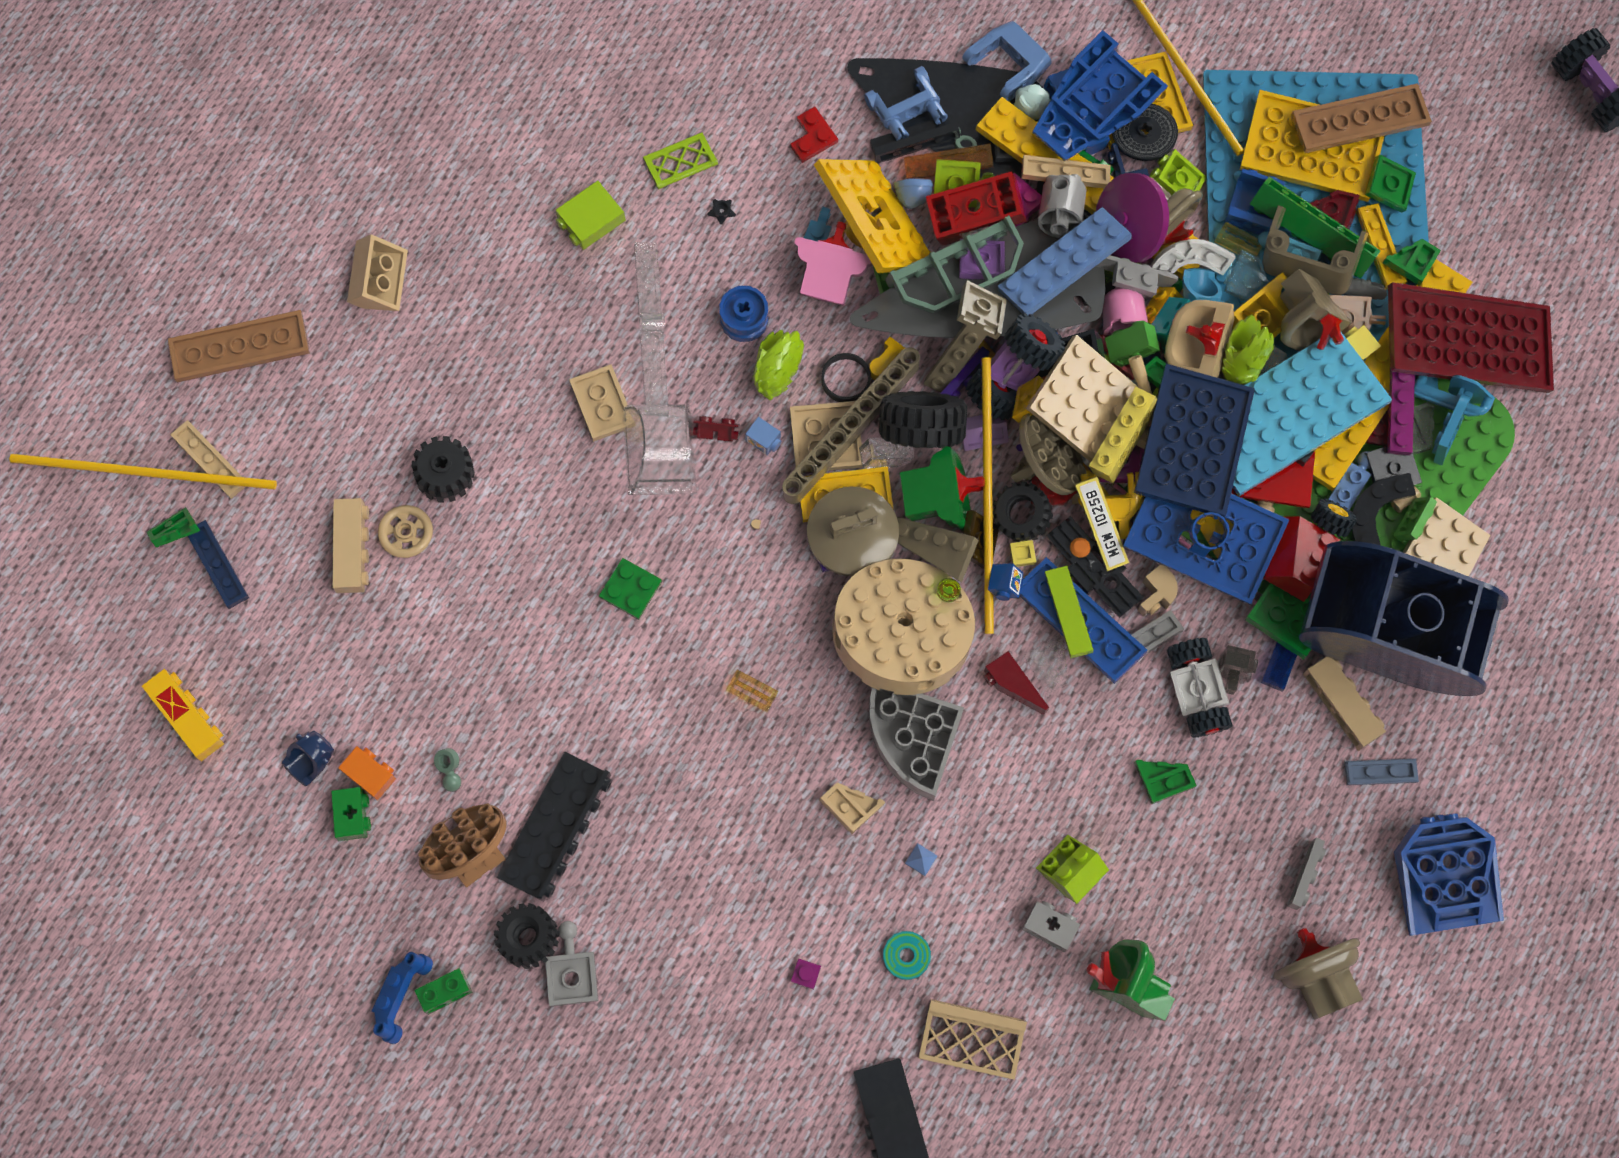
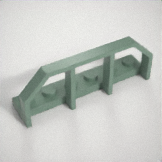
M1007 216L1001 222L973 235L969 234L963 240L937 252L933 251L927 257L897 271H891L885 281L889 288L895 287L903 303L935 313L960 301L961 293L956 295L942 268L948 264L947 260L954 257L958 260L968 254L967 251L970 250L985 279V282L978 286L985 289L1014 274L1024 243L1010 216ZM1009 231L1016 244L1009 270L992 278L978 250L985 247L989 240L994 239L998 241L1007 236L1006 232ZM933 267L950 298L935 306L908 297L903 288V285L909 282V278L914 276L920 278L928 273V269Z

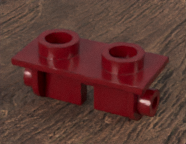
M699 416V420L693 421V423H698V427H693V436H697V439L713 440L714 431H717V440L731 442L738 440L739 431L734 430L740 424H736L735 419L722 418L721 422L712 421L713 417Z

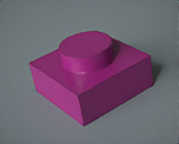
M798 958L791 983L814 990L821 966Z

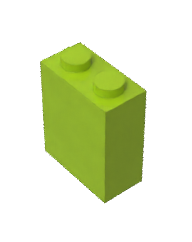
M596 181L556 209V222L562 230L566 229L570 233L569 238L575 246L580 245L583 250L626 221L624 211L599 181Z

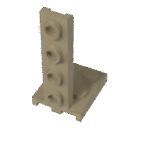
M968 280L964 283L957 321L964 325L924 380V385L941 393L958 375L987 335L996 340L1002 334L1006 299Z

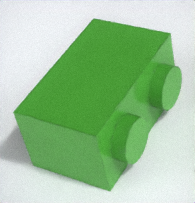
M1136 321L1131 327L1116 330L1112 333L1113 335L1105 338L1110 362L1120 367L1129 365L1128 359L1133 356L1141 355L1142 358H1145L1160 351L1155 326L1145 321Z

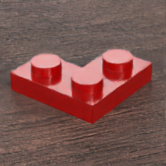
M815 106L797 116V121L807 134L792 142L790 147L802 163L838 143L839 139Z

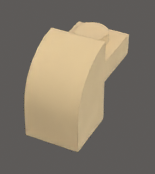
M1160 564L1144 578L1142 583L1153 595L1140 604L1137 610L1144 617L1148 613L1150 615L1156 613L1162 607L1160 603L1166 610L1173 603L1177 595L1178 585L1176 578L1166 566Z

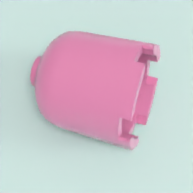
M1115 287L1105 294L1102 309L1104 336H1110L1116 330L1131 327L1136 321L1148 323L1145 301L1142 294Z

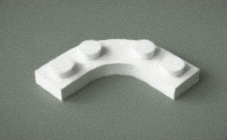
M1188 239L1176 242L1165 248L1156 256L1150 267L1174 274L1184 265L1199 264L1224 275L1234 261L1235 254L1206 240Z

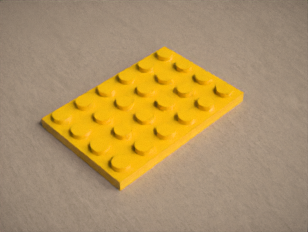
M1259 90L1239 170H1255L1259 174L1268 177L1274 176L1279 180L1330 193L1336 190L1358 194L1359 200L1368 202L1370 197L1366 196L1365 193L1375 157L1381 153L1384 136L1304 153L1291 114L1295 110L1319 104Z

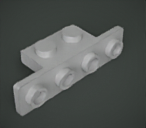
M1111 255L1095 266L1104 267V270L1113 272V286L1136 291L1150 297L1157 294V286L1171 287L1178 281V276L1171 274L1169 271L1157 270L1146 264H1137L1129 259Z

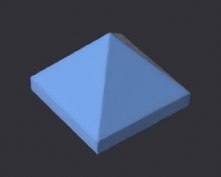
M917 843L905 864L926 876L937 855Z

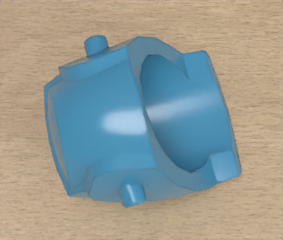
M1203 268L1184 269L1183 298L1189 299L1191 302L1194 300L1224 302L1221 299L1223 293L1221 286L1215 279V271Z

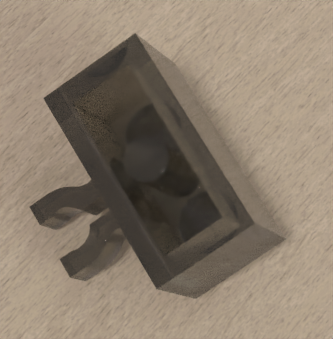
M1228 645L1220 655L1218 666L1222 679L1227 680L1225 686L1227 694L1234 695L1237 691L1238 683L1244 684L1248 678H1251L1252 673L1256 672L1258 666V659H1255L1256 651Z

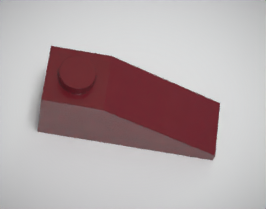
M1009 651L985 666V674L983 676L990 687L994 685L998 691L1043 715L1048 712L1049 706Z

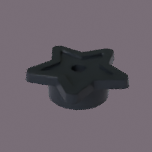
M713 199V209L707 215L717 217L720 224H723L727 217H735L736 213L731 209L732 200L718 201Z

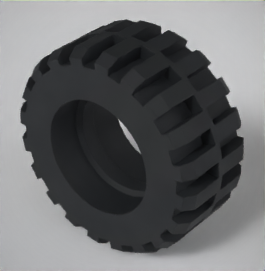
M926 391L892 393L886 395L880 402L879 434L885 441L905 447H952L960 444L966 437L968 407L963 399L950 396L949 394Z

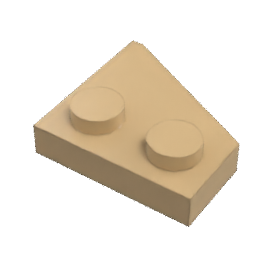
M836 783L819 799L851 834L859 829L885 804L882 799L876 800L868 797L865 793L851 790L848 786Z

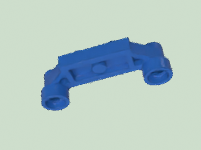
M409 952L401 963L395 967L391 966L371 1011L375 1013L376 1022L373 1032L381 1037L383 1041L390 1044H396L400 1041L403 1030L401 1026L394 1024V1019L414 974L426 975L431 971L433 961L430 957L424 954Z

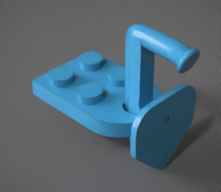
M1418 375L1415 380L1414 396L1453 410V413L1448 412L1443 429L1439 431L1432 453L1436 454L1434 463L1443 465L1464 416L1486 414L1490 410L1495 397L1479 382L1464 376L1454 375L1450 381L1449 393L1426 385L1428 376Z

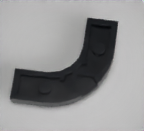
M1410 473L1377 481L1360 495L1353 509V515L1357 519L1352 528L1354 541L1381 545L1376 529L1377 513L1385 504L1416 495Z

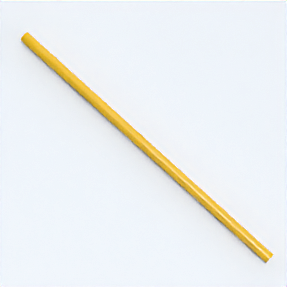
M1132 0L1237 156L1241 155L1244 149L1143 0Z
M985 357L982 358L983 477L985 479V486H983L985 634H994L993 594L988 590L993 565L991 358Z
M11 454L9 457L10 463L273 490L277 487V481L19 454Z

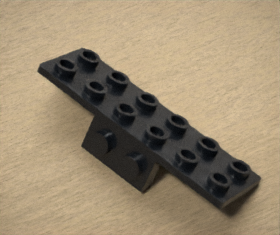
M897 1058L854 1071V1077L868 1125H864L868 1140H873L875 1147L874 1150H871L872 1157L929 1158L901 1059Z

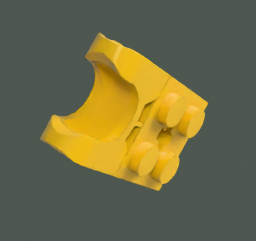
M1283 272L1234 311L1232 329L1240 320H1244L1252 314L1256 321H1260L1261 330L1267 327L1269 334L1272 333L1274 338L1281 333V322L1289 312L1280 298L1283 287L1281 283L1287 279Z

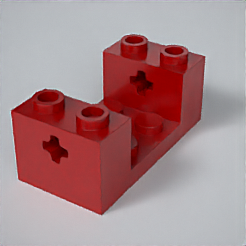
M1012 171L926 196L935 237L942 246L960 241V239H963L962 233L1003 221L1007 216H1010L1014 225L1027 222L1017 179ZM972 201H979L980 208L975 212L970 211L968 208L969 204Z

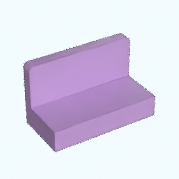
M982 415L967 418L966 437L962 441L964 451L983 448ZM992 416V446L1008 443L1006 420H1000L999 417L995 419Z

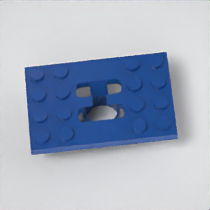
M1232 493L1225 517L1218 513L1208 512L1203 513L1194 520L1190 518L1193 509L1145 496L1122 547L1249 605L1252 604L1289 519ZM1206 516L1218 519L1224 528L1223 534L1213 532L1209 542L1215 544L1212 547H1207L1198 542L1196 536L1201 528L1197 521ZM1226 519L1231 521L1233 524L1231 531L1229 530V524L1227 523ZM1183 531L1189 532L1190 539L1193 542L1189 549L1179 544V538ZM1221 548V553L1216 561L1205 557L1210 550Z

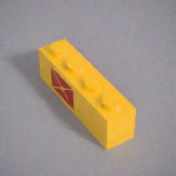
M164 668L143 684L142 688L195 757L202 762L224 745V742L220 739L224 735L216 725L210 726L207 722L210 717L202 707L197 709L193 704L196 699L188 689L183 691L180 687V684L183 682L175 672L170 674Z

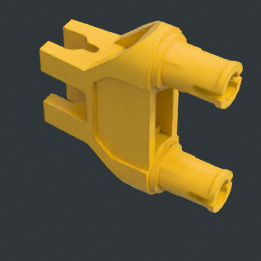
M1133 472L1127 473L1128 493L1125 495H1104L1113 520L1118 521L1120 539H1126L1129 533V520L1140 509L1145 498L1143 495L1134 493L1139 472H1135V482ZM1087 474L1080 475L1081 482L1087 480ZM1089 474V479L1095 477L1096 475ZM1078 497V502L1082 506L1081 500Z

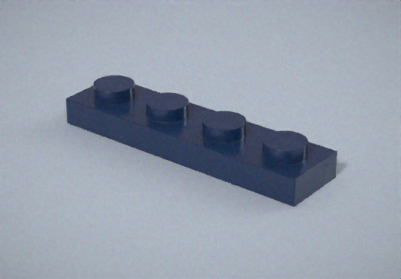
M204 520L197 524L200 531L189 535L188 538L227 608L231 609L250 597L208 522Z

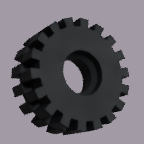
M522 903L518 904L519 909L513 906L509 908L510 914L507 915L504 912L501 915L504 920L502 922L497 921L496 923L499 931L494 930V936L497 938L494 942L499 948L497 949L499 953L514 966L530 969V965L536 968L540 966L539 961L546 963L548 961L546 956L548 954L553 956L555 953L552 947H558L559 941L555 938L559 937V931L556 929L558 926L553 918L540 906L536 907L534 904L528 903L527 907ZM528 928L534 929L536 932L534 940L528 945L520 944L519 937L521 933Z

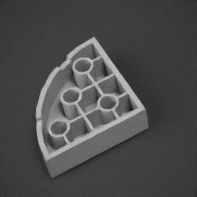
M872 688L869 701V723L872 739L879 756L888 770L903 785L916 794L934 801L964 707L924 694L896 695L892 691Z

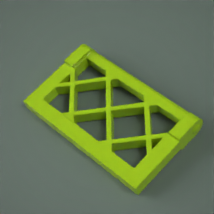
M703 132L643 157L658 190L718 165V160ZM698 141L702 145L700 150L688 147ZM681 148L684 149L680 159L669 155V153ZM687 150L698 154L695 163L683 160ZM701 155L708 157L709 161L698 165ZM664 157L660 167L653 164V160ZM667 158L678 162L675 171L663 168ZM681 163L692 166V168L677 173ZM661 171L673 175L664 180L660 178Z

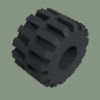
M437 436L432 437V443L427 444L424 441L420 444L422 451L416 449L414 453L415 460H412L411 465L414 478L422 493L425 492L426 497L430 500L436 497L437 502L444 503V498H449L450 502L456 501L455 495L459 494L463 497L466 494L465 488L468 487L470 489L473 484L472 478L475 476L471 456L466 446L462 447L461 442L457 439L451 442L449 436H443V440L438 441Z

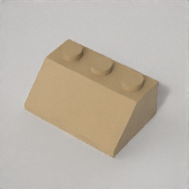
M372 234L357 240L347 302L363 309L399 311L408 250Z

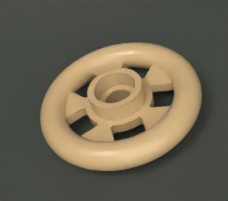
M410 505L398 506L388 511L381 519L378 527V538L383 549L399 558H410L423 552L428 547L433 535V526L429 516L420 508ZM409 515L418 518L415 524L407 520ZM398 517L401 521L393 527L390 522ZM404 529H409L408 535H402ZM417 529H424L422 538H416ZM394 533L397 541L391 544L388 535ZM412 541L413 547L403 549L402 543Z

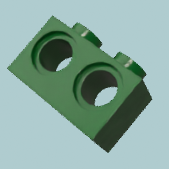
M460 968L414 990L424 1013L428 1015L473 993L463 970Z

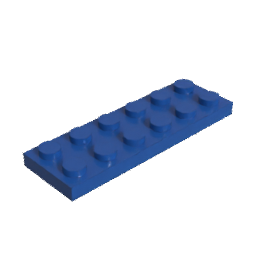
M1046 557L1022 579L1019 596L1063 636L1045 577V571L1058 567ZM1072 581L1094 650L1093 653L1084 656L1115 684L1147 653V649Z

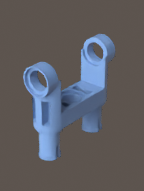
M923 66L913 71L918 83L916 85L921 92L898 104L887 108L878 93L871 90L864 94L869 109L875 111L884 127L891 130L896 141L900 140V137H909L902 123L926 111H929L936 124H941L939 118L942 122H945L948 118L939 104L940 98L931 86L928 73Z

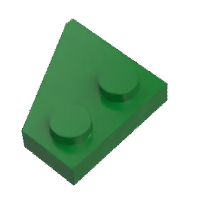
M1420 239L1414 242L1412 246H1406L1398 253L1387 256L1383 264L1419 286L1441 250L1424 239Z
M185 507L146 533L157 548L197 533L200 529Z
M1136 760L1134 762L1152 804L1197 786L1188 764H1169L1159 761L1156 763Z

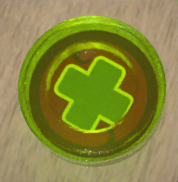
M952 578L942 579L937 587L938 597L945 602L956 601L961 592L960 584Z

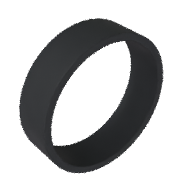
M837 354L831 357L822 369V387L825 393L837 402L857 401L870 386L871 372L869 366L861 357L855 354ZM844 359L853 360L865 369L868 382L860 393L850 397H843L829 390L826 386L824 375L828 367L836 361Z

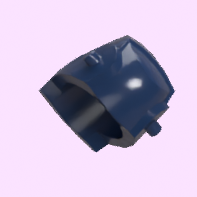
M316 731L307 732L303 736L297 734V740L288 747L286 757L282 761L285 769L305 787L320 775L334 752L331 744Z

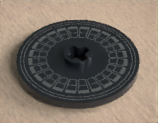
M1151 104L1138 118L1113 132L1112 137L1118 149L1126 156L1139 161H1153L1164 157L1174 148L1178 137V126L1174 117L1166 109L1156 104ZM1142 129H1146V132H1148V134H1144Z

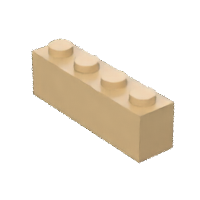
M361 498L334 499L333 589L336 593L365 592V585L369 584V575L365 571V563L369 562L368 549H365V541H369L368 527H365V519H369V508L365 506Z
M1325 657L1308 668L1303 675L1359 751L1386 732L1384 723L1378 716L1372 713L1369 702L1356 691V685L1353 680L1345 676L1340 662L1333 658Z

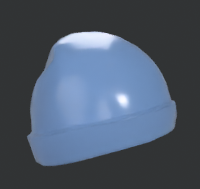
M905 179L894 182V188L896 189L895 193L898 200L904 207L913 209L927 201L926 196L932 194L933 183L930 179Z

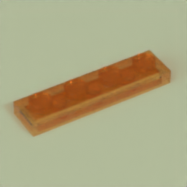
M990 144L904 157L906 179H921L935 176L936 159L980 162V169L993 167Z

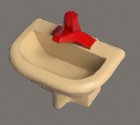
M1194 300L1181 307L1172 321L1165 345L1167 364L1226 380L1222 367H1224L1223 359L1226 358V344L1233 331L1234 304L1211 300Z

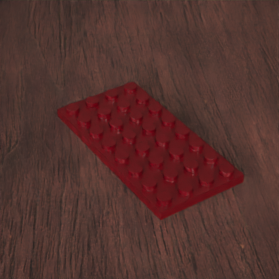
M1394 282L1388 285L1391 372L1449 380L1454 375H1460L1475 380L1480 384L1544 393L1554 391L1550 306Z

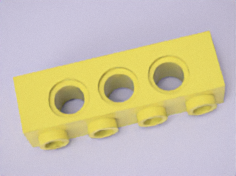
M1138 387L1134 388L1089 465L1093 474L1114 483L1152 418L1157 402L1156 396Z

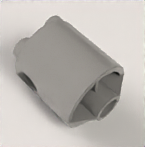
M1079 175L1047 176L1046 182L1043 184L1038 225L1047 235L1062 238L1082 223L1087 189Z

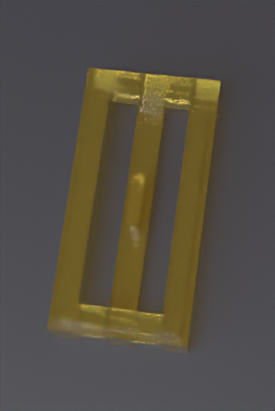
M1225 222L1214 241L1253 263L1262 249L1258 238L1228 222ZM1227 230V231H1229L1230 233H1232V234H1234V235H1236V236H1238V237L1236 238V237H1234V236H1232V235L1226 233L1225 231ZM1244 240H1246L1247 242H1249V243H1251V244L1257 246V248H1255V247H1253V246H1251V245L1245 243Z
M738 669L731 683L726 688L727 692L765 712H768L778 694L777 690ZM739 677L772 694L771 697L739 681ZM736 685L767 701V704L764 705L733 687Z

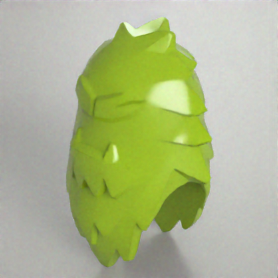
M1252 314L1235 325L1226 344V358L1223 359L1224 367H1222L1225 379L1241 385L1257 380L1262 368L1274 350L1273 334H1269L1267 327L1261 330L1260 321H1256Z
M779 330L775 334L770 332L760 343L752 380L757 391L769 400H773L775 396L785 392L788 389L787 386L793 382L791 378L797 373L804 349V343L800 340L798 331L790 334L789 332L783 334V330Z

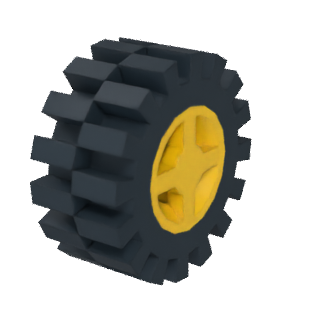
M1320 499L1311 514V519H1313L1314 523H1318L1317 526L1323 527L1324 531H1329L1332 535L1336 534L1338 537L1348 536L1357 521L1352 511H1348L1345 506L1342 507L1339 503H1334L1333 500L1328 501L1327 499Z

